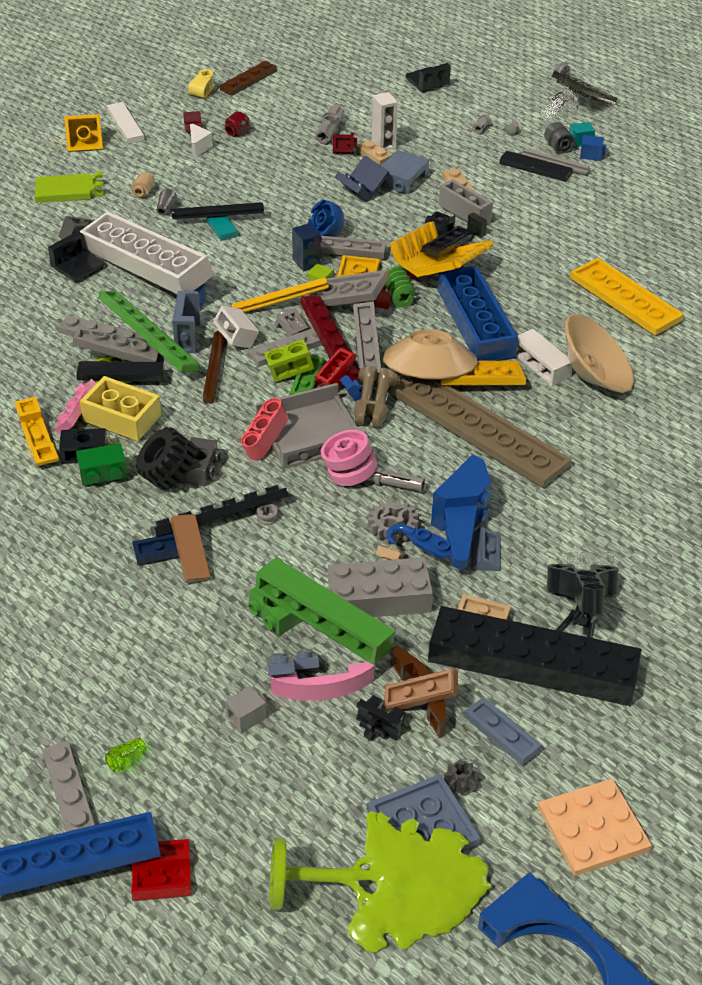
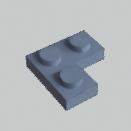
M299 651L297 656L288 657L286 653L271 654V658L266 659V668L268 675L295 673L297 669L319 668V657L317 654L312 655V651Z

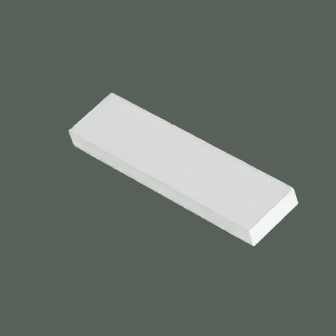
M123 102L107 105V111L128 144L144 140V134Z

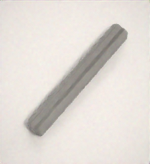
M524 149L522 154L571 167L572 172L588 175L590 167L530 149Z

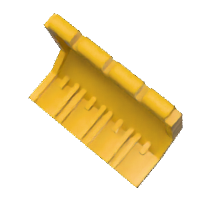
M434 221L428 222L390 242L391 253L394 256L395 262L417 277L459 268L494 246L493 241L486 240L456 247L439 258L421 252L422 246L438 237Z

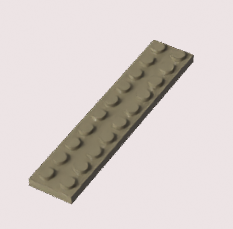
M394 371L398 374L399 379L395 387L388 388L389 394L542 488L571 466V458L452 387L441 385L440 380L421 379ZM379 377L376 380V386H378Z

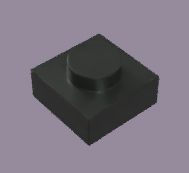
M474 212L469 214L467 229L472 230L474 235L479 238L485 236L487 220Z

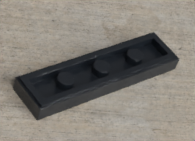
M508 150L505 151L499 161L501 165L564 182L572 174L571 167Z
M456 226L424 244L421 252L439 258L472 239L474 232L461 226Z
M79 361L76 377L78 381H90L91 379L93 381H100L104 376L117 381H162L164 362Z

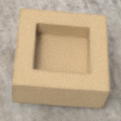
M378 545L376 555L382 556L381 561L404 559L406 555L405 552L383 545Z

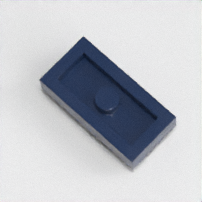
M174 533L132 541L137 565L179 557Z

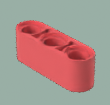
M271 398L267 400L241 438V444L251 460H260L267 454L288 421V414L280 399Z

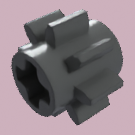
M459 759L454 764H448L447 772L444 773V780L446 783H450L449 788L451 791L454 790L464 795V792L468 790H475V782L478 781L479 772L472 771L473 763Z

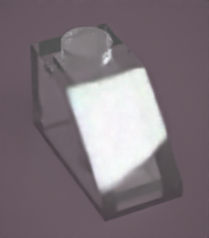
M569 89L556 93L540 113V116L553 123L577 114L579 96Z

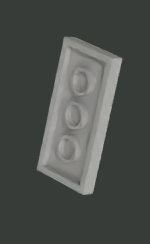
M387 270L326 278L329 288L309 294V296H321L325 306L333 307L363 301L371 302L377 298L390 276Z

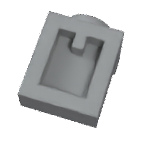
M296 308L280 312L274 324L276 328L282 326L288 337L308 329L307 324Z

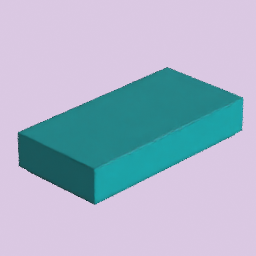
M227 216L206 217V222L220 241L238 237V231Z

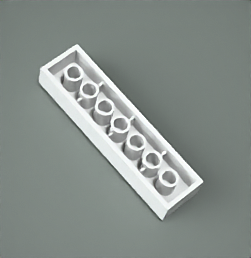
M108 211L79 231L83 233L86 251L176 294L178 291H194L213 276L206 255Z

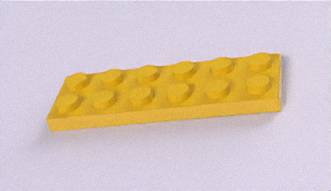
M596 258L570 272L572 280L655 336L683 321L684 314L600 258Z

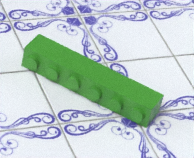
M273 559L257 571L255 584L257 592L369 663L375 665L392 650L395 630L280 559Z

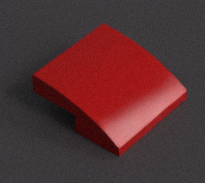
M189 839L158 841L160 857L131 863L132 901L191 896Z

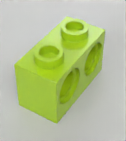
M304 339L264 352L274 383L314 369Z

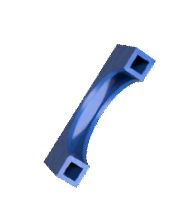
M530 872L480 913L478 929L498 948L515 938L525 935H552L565 939L582 949L599 970L603 985H656L642 976L631 961L625 960L618 954L608 940L602 939L593 931L591 925L585 919L579 918L570 909L565 900L557 898L543 880L537 879Z

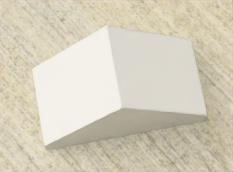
M190 124L192 154L194 158L212 148L213 140L212 132Z

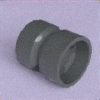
M555 122L546 128L544 138L556 153L564 154L572 150L575 138L562 123Z

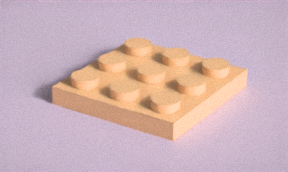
M613 778L538 802L537 808L574 877L651 851L652 845Z

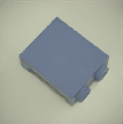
M397 150L381 165L389 171V175L381 186L408 195L411 183L418 176L425 178L428 175L429 160Z
M178 291L172 320L174 342L191 354H196L197 349L195 325H200L199 292Z

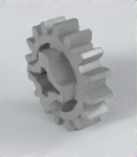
M388 499L386 504L379 501V507L373 505L372 511L368 513V528H371V534L377 533V539L386 538L388 528L395 524H405L418 529L419 514L415 513V507L409 508L408 502L401 504L399 499L396 503H392L391 499ZM396 532L392 535L396 543L399 542V538L405 541L408 540V536L401 532Z

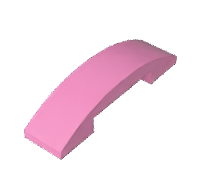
M369 662L349 664L348 673L303 679L297 678L296 671L291 674L270 675L271 693L288 699L306 701L326 700L345 696L366 687L374 681V665Z

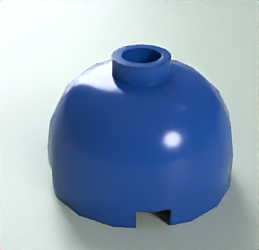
M321 200L317 202L311 210L313 215L311 219L308 218V223L321 236H337L341 232L345 221L342 209L331 201Z

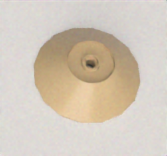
M581 314L569 315L564 326L568 359L575 372L591 384L618 393L631 391L634 384L633 370L616 340L591 318Z
M426 329L413 332L389 346L382 353L383 363L391 370L421 379L459 377L470 373L478 365L477 357L473 352L448 333L439 330Z

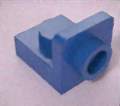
M347 375L341 378V383L353 401L360 400L363 385L360 386L356 379L352 381ZM372 391L371 398H373L376 395L374 391Z

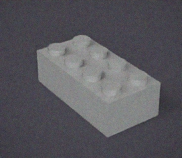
M425 557L328 565L329 590L372 617L430 613L432 610L433 592Z

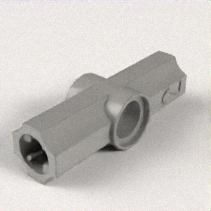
M334 104L322 116V123L315 134L316 139L322 144H326V142L331 140L333 134L338 132V125L344 116V109L340 105Z

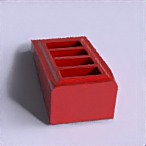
M340 347L314 376L318 386L323 387L337 383L339 387L341 384L340 379L347 374L357 357L356 354Z

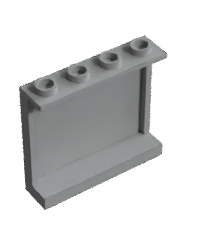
M335 383L278 398L288 414V421L271 447L283 469L322 459L321 448L323 444L339 432L356 429L363 431L367 435V431L364 426L357 427L339 398L338 384ZM266 401L256 403V415Z

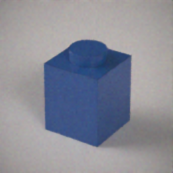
M583 135L580 159L601 161V156L605 155L607 144H603L604 137Z

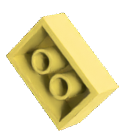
M106 376L80 400L82 420L100 428H106V430L139 441L162 415L159 395Z

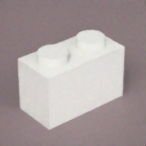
M221 305L213 321L227 341L234 346L251 348L259 333V330L241 309Z

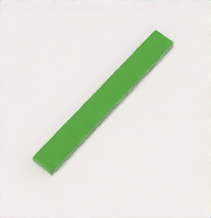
M99 292L98 298L180 372L199 371L200 364L119 292Z

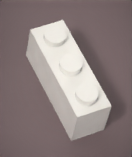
M389 92L373 95L372 142L385 150L396 148L398 102Z
M534 329L518 335L516 356L551 386L571 377L573 367L568 357Z

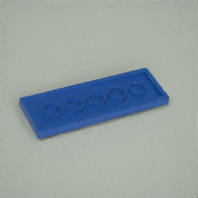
M146 812L1 847L0 896L160 857L152 813Z

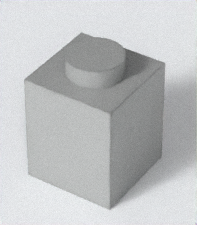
M250 686L225 701L226 717L240 733H243L267 718V700L263 694L257 693Z

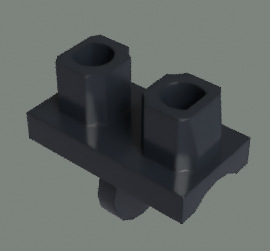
M375 695L371 696L367 701L359 700L356 706L358 708L356 720L360 721L359 726L365 729L364 737L371 740L375 735L381 738L386 735L397 741L401 736V726L405 720V712L398 707H393L389 713L383 711L384 702Z

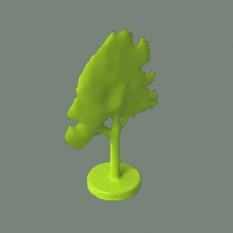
M370 811L365 819L367 822L364 846L366 855L349 868L287 866L286 840L284 838L273 839L269 888L270 910L279 911L283 908L285 882L287 880L336 882L350 886L355 891L359 910L356 911L352 921L348 924V932L352 939L367 952L377 953L380 949L387 947V942L383 937L385 933H389L393 937L399 948L406 950L416 940L422 939L424 934L435 937L440 933L451 932L453 927H457L466 916L471 914V909L478 903L480 897L492 887L491 883H488L486 879L489 871L488 865L480 857H469L461 852L464 845L469 844V840L459 832L435 828L430 840L425 841L416 832L419 823L414 818L403 822L400 832L388 822L390 817L386 816L383 812L380 811L377 814ZM368 864L370 868L362 869L361 866ZM359 880L374 881L377 884L376 891L372 894L366 892L359 884Z

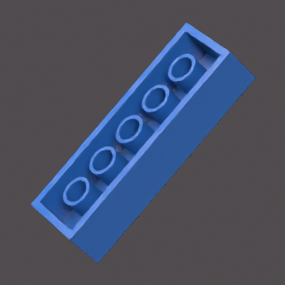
M475 265L439 272L438 292L469 350L476 355L477 361H493L516 357L518 336L478 267Z

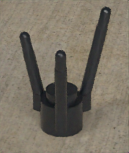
M577 605L575 609L570 611L569 615L556 630L562 631L573 619V625L584 626L588 624L587 637L592 638L597 619L594 617L595 614L581 612Z

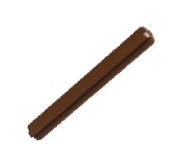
M216 331L213 336L202 396L205 404H212L215 400L225 337L219 331Z

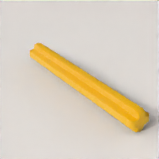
M321 278L234 303L232 308L241 309L246 313L329 288L326 278Z

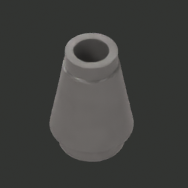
M167 188L160 192L156 209L159 215H166L177 202V194L174 190Z

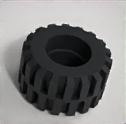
M172 427L159 429L146 440L140 449L136 459L137 473L161 490L171 489L173 486L178 485L190 472L195 462L196 447L190 440Z

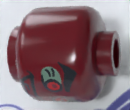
M239 111L231 114L225 120L226 133L232 137H240L250 129L249 117Z

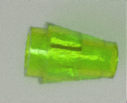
M140 737L109 748V752L105 754L108 767L113 772L125 771L147 750L146 744Z

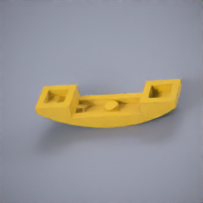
M36 396L15 401L18 418L36 466L59 461L56 449L50 440Z

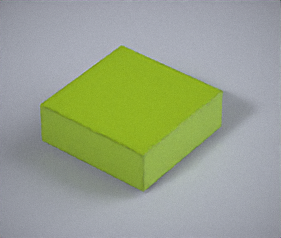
M317 264L307 272V279L314 281L321 278H331L334 275V270Z

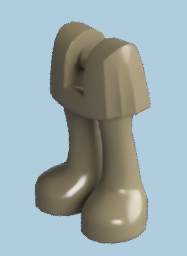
M374 366L363 367L359 370L358 377L363 383L361 399L355 402L356 425H365L367 415L373 416L372 427H381L388 414V406L385 404L388 388L397 385L399 379L397 373L387 368L380 369L375 401H372V391L377 380L378 370Z

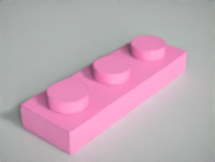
M92 379L85 384L80 383L74 390L75 396L70 398L65 405L67 409L58 416L57 421L59 422L54 430L61 434V430H68L74 426L81 414L80 400L97 384Z

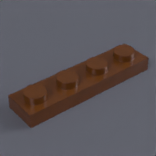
M262 61L260 64L221 84L220 91L233 96L277 72V66L268 61Z

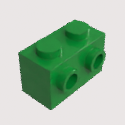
M121 443L76 451L82 486L128 478Z

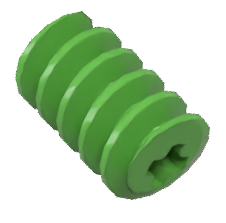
M394 266L387 270L390 277L385 283L386 288L390 292V297L395 306L399 308L410 306L415 296L414 287L405 268Z

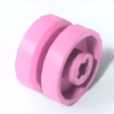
M354 429L339 432L330 437L321 448V456L328 468L331 480L337 485L352 486L370 478L376 471L377 459L374 451L371 449L368 436L363 431Z

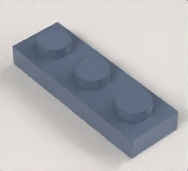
M484 697L465 710L464 718L521 766L541 751V744Z

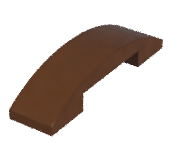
M397 646L392 648L391 664L402 681L431 674L424 664L413 655ZM444 699L428 703L427 720L439 738L444 737L446 706Z

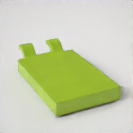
M97 171L92 176L90 173L36 177L35 203L90 200L91 196H104V190H97V188H103L104 180H97V178H103V172Z

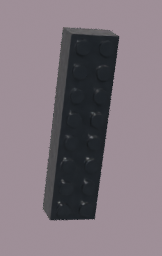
M441 606L429 642L428 662L631 707L642 649Z

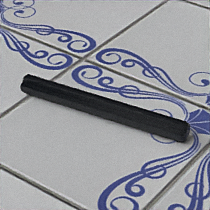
M258 202L171 209V216L173 220L261 214L264 213V204Z

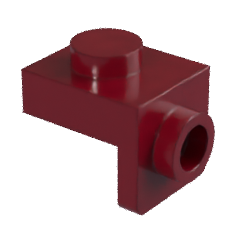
M200 111L183 113L185 131H189V134H191L190 124L203 128Z
M350 132V135L333 134V153L354 154V148H357V138H354V132Z

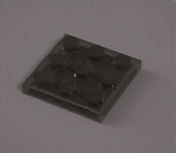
M554 70L551 76L557 79L556 83L569 87L568 89L576 93L579 92L588 99L606 105L608 103L615 104L618 99L570 75Z

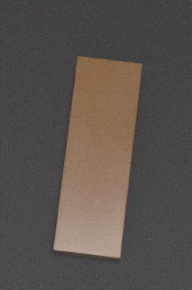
M195 514L172 516L170 521L185 583L209 581L210 573Z
M452 668L385 685L384 709L387 712H390L393 707H398L402 710L458 696V672Z

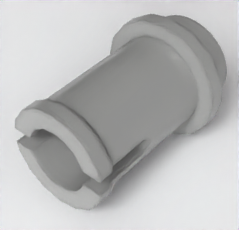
M487 114L480 115L478 121L472 127L473 131L480 134L485 127H489L491 124L490 116Z

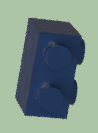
M310 223L292 228L293 261L303 272L320 264V259L322 258L320 250L321 234Z

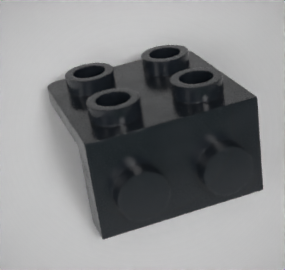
M445 63L406 74V79L422 92L450 84L451 65Z
M79 231L48 247L51 267L73 281H80L104 267L103 260L85 250L83 233Z

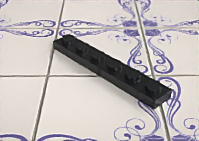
M277 484L266 487V492L257 494V491L243 494L244 499L236 501L235 497L221 501V506L214 507L213 504L200 507V512L194 513L197 524L289 497L287 488H279ZM186 511L177 515H191L192 513L191 511ZM169 517L156 520V525L150 527L152 536L156 537L173 532Z

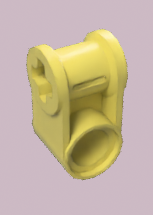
M203 69L191 80L188 88L189 95L206 98L214 88L212 83L213 72L211 70Z

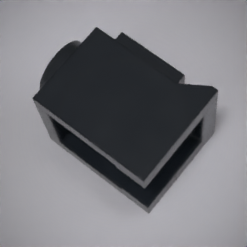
M434 212L432 216L428 215L426 217L425 224L434 221L437 234L440 236L455 227L456 216Z

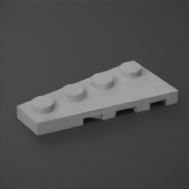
M77 327L72 345L78 346L81 349H89L103 355H111L124 361L156 362L158 351L138 335L134 339L125 337L124 333L116 332L112 335H106V332L103 330Z

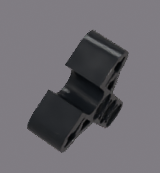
M549 564L546 590L575 598L580 611L583 613L602 614L604 611V596L617 593L619 568L609 565H590V570H579L573 564Z

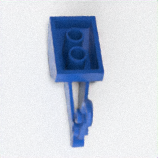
M472 454L433 492L431 525L441 531H445L446 539L425 528L416 529L405 524H395L388 528L386 532L387 540L395 544L396 541L392 535L396 532H401L407 535L418 548L439 559H451L452 565L457 569L466 568L469 564L474 528L480 522H485L490 513L488 506L492 496L490 493L491 481L485 461Z

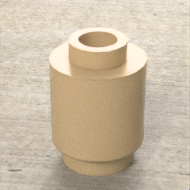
M146 172L140 174L131 186L132 193L136 197H147L154 187V177Z

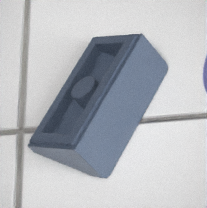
M482 526L473 533L471 544L472 570L500 571V535Z

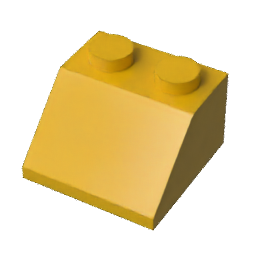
M100 114L64 116L68 152L103 149Z

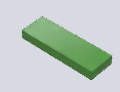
M310 355L314 369L296 375L289 395L315 389L317 382L314 376L324 366V357Z

